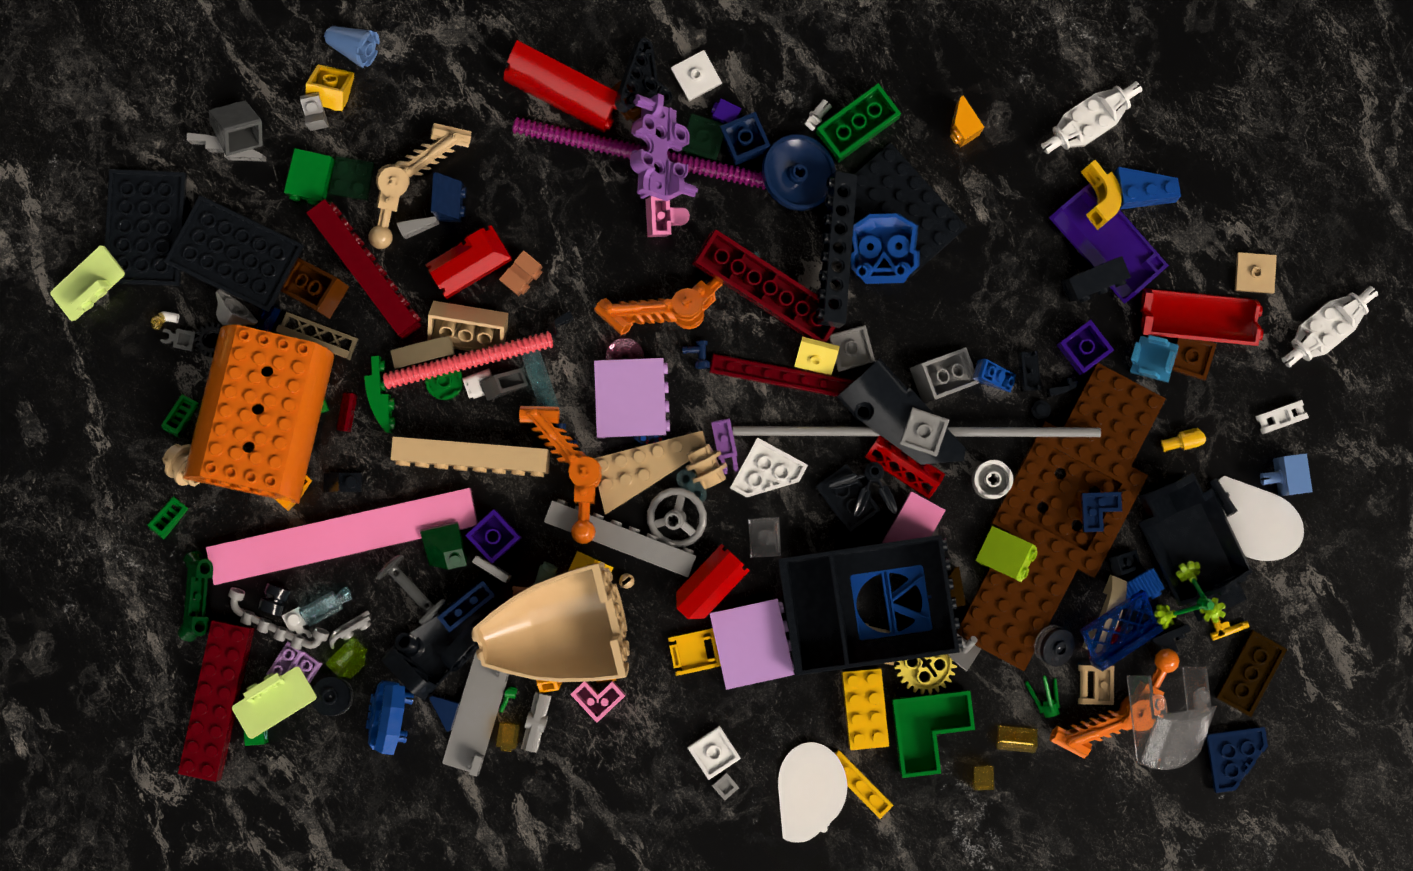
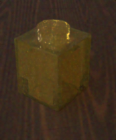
M499 723L496 747H501L500 750L512 752V749H516L521 724Z

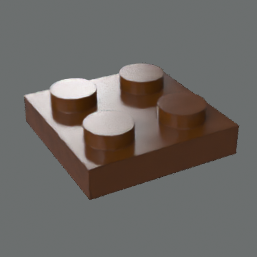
M1177 338L1175 344H1178L1179 348L1172 371L1205 381L1217 344L1209 341Z

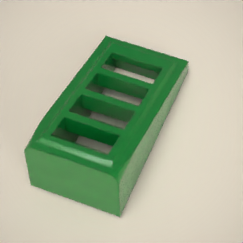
M182 394L162 423L163 430L180 438L199 403ZM183 402L191 406L190 409L182 406ZM179 409L186 412V415L179 413ZM175 416L182 419V421L175 420ZM173 423L174 425H176V426H178V427H177V429H175V428H173V427L170 426V425Z
M173 496L147 526L164 540L187 512L188 507ZM172 505H175L178 509H180L179 513L176 512L173 508H171ZM169 511V512H171L175 517H174V518H171V517H170L168 514H166V513ZM163 517L169 521L168 525L161 520ZM158 523L164 527L163 530L157 527Z

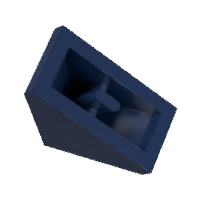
M437 695L429 697L446 731L452 730L460 702Z

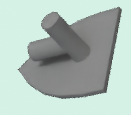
M971 636L968 641L962 637L963 648H959L960 653L948 654L965 671H968L981 648L975 646L978 641L975 636Z

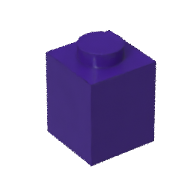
M721 99L719 103L716 102L711 113H713V120L725 125L739 119L742 108Z

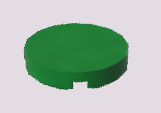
M455 370L454 373L449 372L447 375L443 373V376L437 375L435 378L433 376L431 379L426 378V388L437 399H453L463 388V375L461 371L457 372Z

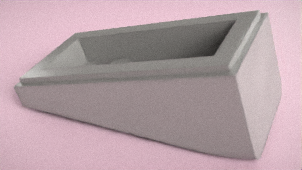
M436 217L397 223L401 235L405 239L439 225Z

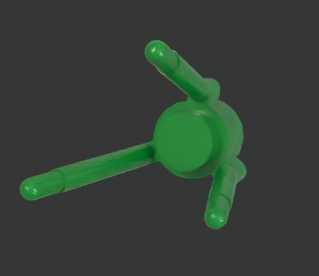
M1043 676L1047 700L1043 701V705L1030 683L1025 681L1030 694L1038 706L1039 712L1044 713L1045 718L1060 714L1056 678H1053L1054 699H1052L1047 677Z

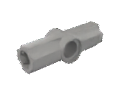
M535 692L531 711H529L525 723L526 730L521 749L537 753L548 719L547 712L551 695Z

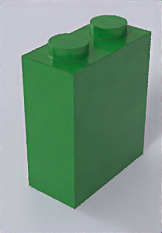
M295 148L284 193L289 196L290 200L300 202V199L308 200L307 203L311 205H317L322 200H326L335 163L334 158Z

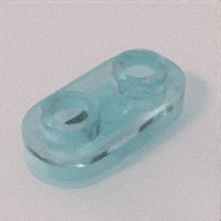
M681 470L676 478L680 488L693 493L700 491L701 497L699 499L704 502L707 498V492L700 481L693 483L692 478L696 475L691 470ZM685 475L690 477V481L687 483L682 480Z

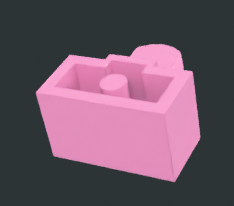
M653 196L645 199L647 237H667L671 235V226H682L689 221L690 214L686 208L670 207V200L665 201Z

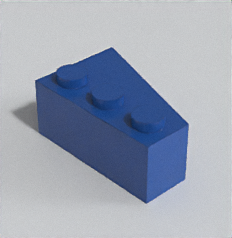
M1118 167L1113 173L1118 180L1122 193L1120 209L1176 203L1181 197L1178 178Z

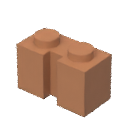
M523 250L514 261V264L507 269L499 280L519 297L520 294L524 295L530 288L529 283L533 279L537 280L540 277L543 267Z

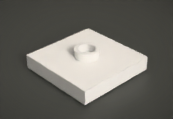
M704 50L671 67L688 101L722 84Z
M720 725L687 747L708 780L741 759Z

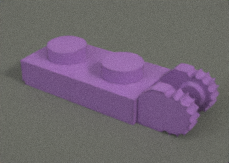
M730 418L711 422L716 449L722 453L718 456V459L723 463L726 458L732 457L733 470L738 472L737 451ZM726 467L723 469V472L727 474L728 469Z

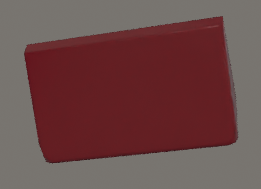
M343 393L337 423L338 431L351 432L357 402V395L354 393Z

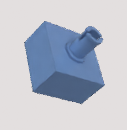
M1307 454L1274 458L1275 472L1260 474V479L1269 478L1261 480L1262 485L1277 483L1278 496L1313 492Z

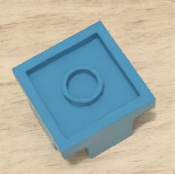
M1148 335V337L1140 336V340L1136 342L1131 357L1132 367L1130 373L1169 382L1179 345L1152 335Z

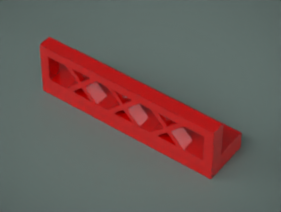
M882 436L877 437L865 456L871 462L881 464L885 471L928 499L936 491L945 476V473L931 464L920 465ZM876 449L882 453L883 458H877L872 455L873 451ZM889 462H896L899 468H892ZM905 472L913 473L915 475V479H909L908 477H906ZM921 483H928L933 487L928 491L922 487Z

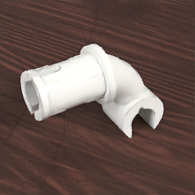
M824 99L814 111H810V116L804 123L811 131L815 129L818 123L822 122L823 116L832 108L830 103L826 105L828 101Z

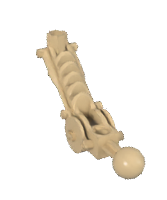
M433 123L430 139L436 140L432 144H421V146L426 148L424 150L414 149L413 151L418 154L415 156L406 155L405 157L410 159L408 161L387 164L378 170L376 184L380 191L376 207L381 209L377 226L373 227L368 235V240L374 248L385 249L391 244L393 235L388 228L392 211L397 212L400 195L410 185V177L413 175L422 176L423 173L418 171L421 169L430 170L431 167L426 166L429 163H440L435 161V159L446 158L447 156L442 155L444 152H455L450 149L454 145L469 147L471 131Z

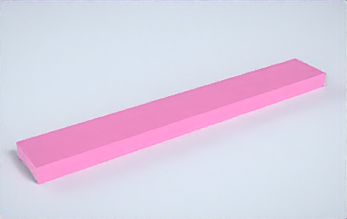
M471 488L218 544L206 547L208 559L213 564V584L219 585L422 539L420 530L453 522H458L460 530L475 527L478 524Z

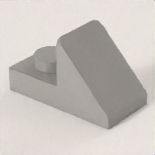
M319 92L300 96V102L305 114V125L308 129L313 131L329 127Z

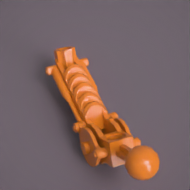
M715 278L707 284L701 280L692 289L685 288L679 290L672 299L660 298L658 301L654 299H648V302L645 300H638V302L632 300L628 301L629 303L619 301V304H612L605 298L597 303L594 310L620 335L626 334L633 323L645 324L647 322L654 324V321L658 323H664V321L675 322L683 329H694L703 322L704 311L716 301L715 292L723 284Z
M520 406V423H534L537 427L531 428L532 431L542 433L543 435H539L538 438L550 441L544 443V445L556 449L550 452L554 455L562 456L557 458L559 462L569 464V477L575 485L574 502L579 503L578 521L572 526L571 535L577 543L587 544L591 542L595 537L596 531L593 523L590 522V504H595V488L599 485L602 478L601 466L594 458L587 456L584 452L574 450L579 448V446L567 442L573 439L569 436L561 435L567 432L564 429L553 426V424H559V407Z
M1172 649L1160 650L1155 655L1154 661L1157 668L1149 683L1141 681L1135 694L1129 695L1121 702L1119 711L1109 710L1107 711L1110 713L1109 715L1099 714L1101 718L1098 719L1091 717L1089 718L1092 720L1091 722L1080 721L1083 725H1070L1073 727L1070 730L1056 726L1052 730L1049 740L1085 759L1091 751L1092 744L1090 741L1092 740L1102 741L1100 737L1103 736L1110 738L1112 737L1109 735L1110 733L1120 734L1121 732L1118 730L1121 729L1126 731L1131 729L1146 731L1155 727L1160 717L1157 706L1164 695V692L1159 690V687L1166 674L1178 668L1180 661L1177 653Z

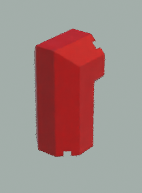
M492 225L488 226L490 230L479 229L464 239L466 242L464 245L461 242L459 245L425 264L439 289H442L446 299L512 261L511 256Z
M723 544L711 554L676 592L677 609L687 619H705L750 571L748 568L743 570L744 564L728 549L724 552L722 550L724 548Z

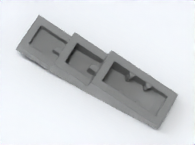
M187 133V141L189 143L205 145V149L209 152L224 153L216 136ZM253 149L226 156L224 153V157L232 161L266 162V157Z

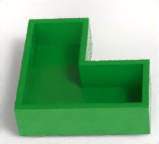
M970 690L891 698L900 776L908 778L941 774L936 734L975 730Z

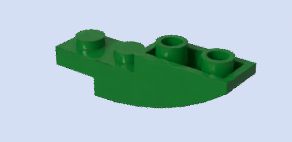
M371 356L372 375L364 376L367 398L379 425L386 433L391 434L392 429H395V418L392 417L391 411L394 410L395 404L394 398H391V395L383 394V391H386L383 381V372L386 370L385 361H382L380 356Z

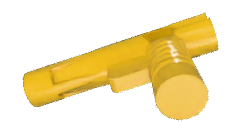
M1219 619L1218 623H1213L1216 632L1210 633V636L1214 641L1247 629L1250 626L1247 620L1230 626L1228 621L1220 623ZM1221 630V631L1223 632V634L1219 636L1218 634H1219V631Z

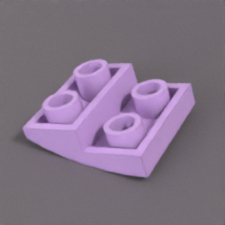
M287 642L266 674L278 673L283 675L294 667H300L310 684L322 663L305 651L292 648L290 646L291 643Z

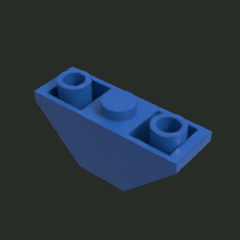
M981 359L977 361L972 379L981 384L1011 393L1016 374L988 359Z

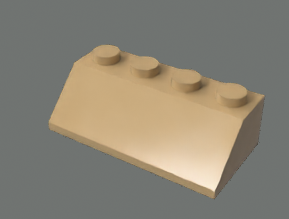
M433 301L428 314L427 341L451 336L454 349L473 350L474 352H476V349L482 350L484 347L486 349L488 346L494 347L495 344L497 346L500 343L505 344L509 313Z

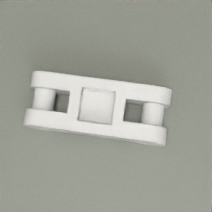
M1300 400L1255 416L1257 422H1260L1261 433L1265 434L1309 418L1307 412L1305 413L1303 409V401ZM1292 409L1296 410L1298 416H1293ZM1271 417L1274 424L1269 426L1267 418Z

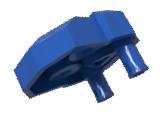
M899 213L869 214L853 225L852 241L854 252L851 253V269L861 277L865 284L904 283L908 276L920 266V251L916 249L918 225ZM898 242L902 244L901 250L896 248ZM869 243L874 245L873 250L868 249ZM886 259V261L889 263L891 267L880 266Z
M382 680L377 685L376 693L371 694L370 703L372 705H369L370 712H368L367 717L369 720L366 723V729H369L368 744L373 750L381 754L394 755L397 743H406L407 740L405 737H400H407V731L401 730L404 703L412 705L413 700L409 698H414V694L405 692V686H399L398 682Z

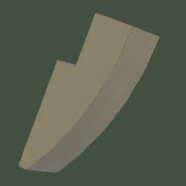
M451 336L391 350L395 369H405L413 365L429 363L436 359L455 355Z

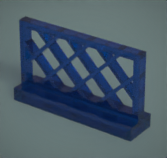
M1141 589L1080 631L1091 655L1089 659L1091 665L1103 672L1164 630L1162 625L1156 621L1146 592ZM1141 598L1142 604L1140 609L1134 608L1136 601ZM1127 608L1125 619L1119 618L1121 610ZM1133 610L1138 611L1135 622L1130 621ZM1146 613L1148 614L1149 620L1142 624L1141 620L1143 614ZM1111 618L1113 620L1110 628H1104L1106 620ZM1118 620L1123 621L1120 632L1114 631ZM1128 624H1134L1132 631L1126 634ZM1095 628L1097 632L1094 639H1091L1088 632ZM1102 631L1108 632L1105 642L1099 641ZM1113 633L1118 634L1117 641L1110 644ZM1102 644V651L1096 654L1097 645Z

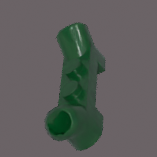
M198 551L189 552L184 557L188 572L183 624L178 630V635L180 639L188 642L194 641L197 636H203L207 632L209 617H205L208 578H213V564Z

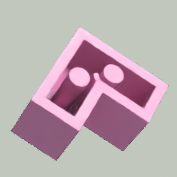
M584 681L570 694L596 722L602 719L626 696L624 691L614 681L600 693L588 681Z

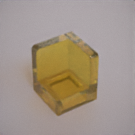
M992 765L974 767L972 789L994 790V768Z

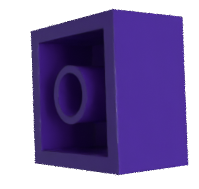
M1091 320L1057 344V347L1079 376L1114 351Z
M493 509L465 535L491 564H495L522 538L496 509Z

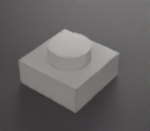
M727 772L712 785L724 801L739 789V786Z

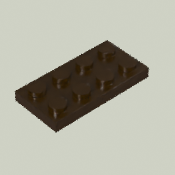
M1251 630L1215 698L1252 717L1287 649Z

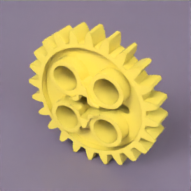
M948 654L923 658L929 659L928 665L937 674L936 677L932 675L927 667L921 666L923 661L920 658L916 659V665L913 667L908 666L907 660L897 661L899 665L894 666L895 669H900L896 676H903L900 682L905 683L907 681V689L913 686V692L916 693L919 688L921 694H924L925 689H927L929 694H932L933 688L936 692H939V686L946 688L944 682H952L949 675H955L951 669L957 668L956 665L952 664L953 660ZM938 659H941L944 663L943 668L940 670L934 667V663ZM923 671H926L929 675L926 682H921L919 679V675Z

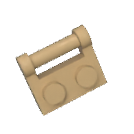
M1078 665V671H1080V698H1078V704L1114 705V666ZM1088 671H1093V698H1088Z

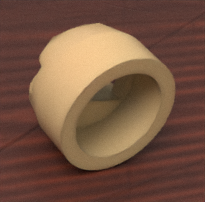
M625 573L620 576L619 584L622 588L628 589L634 585L635 580L631 574ZM630 577L631 580L623 585L622 582Z

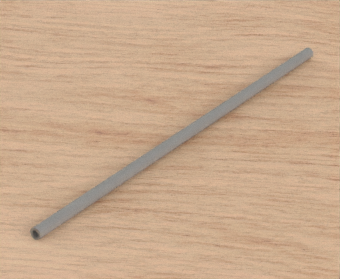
M733 426V436H880L869 427ZM947 427L955 437H1101V428Z

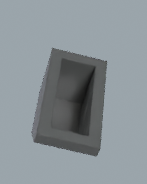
M522 368L493 375L480 383L487 401L529 386Z

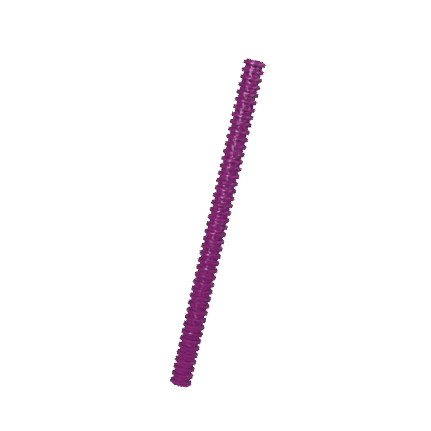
M516 117L513 123L512 131L514 134L518 132L519 135H530L531 138L536 136L537 139H548L549 142L553 140L554 143L558 141L560 144L565 143L567 146L569 144L572 147L576 145L577 148H588L589 151L594 149V152H606L607 155L611 153L612 156L616 154L617 157H629V160L633 150L643 149L647 151L646 145L641 147V144H629L628 141L624 143L623 140L619 142L618 139L612 140L610 137L606 139V136L601 138L600 135H589L588 132L583 134V131L579 133L577 130L572 131L570 128L568 130L565 127L561 129L560 126H548V123L543 125L542 122H531L530 119L526 121L525 118L521 120L519 117ZM667 151L671 162L688 164V173L692 171L693 174H704L705 177L709 175L710 178L714 176L716 179L721 178L723 181L727 179V182L732 180L733 183H745V186L750 184V187L754 185L756 188L762 187L763 190L766 188L762 178V171L757 173L756 170H745L744 167L740 169L739 166H736L735 168L733 165L728 166L726 163L725 165H722V162L717 164L716 161H704V158L699 160V157H687L686 154L682 156L681 153L677 155L675 152L670 153V151Z

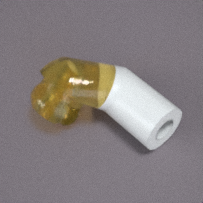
M162 311L152 317L151 326L156 330L161 329L162 324L166 321L178 323L180 316L177 313Z

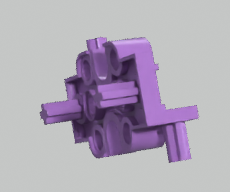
M637 94L633 104L641 107V118L632 123L631 134L643 139L647 144V151L643 149L633 150L630 155L631 168L634 172L638 173L637 194H640L641 199L650 195L665 201H669L681 194L695 197L698 188L685 183L683 179L688 175V164L673 163L667 155L668 149L681 151L682 147L689 144L690 136L687 128L676 122V110L663 106L664 95L657 94L652 98H647ZM656 129L660 131L661 138L656 135ZM654 164L659 167V173L655 171Z

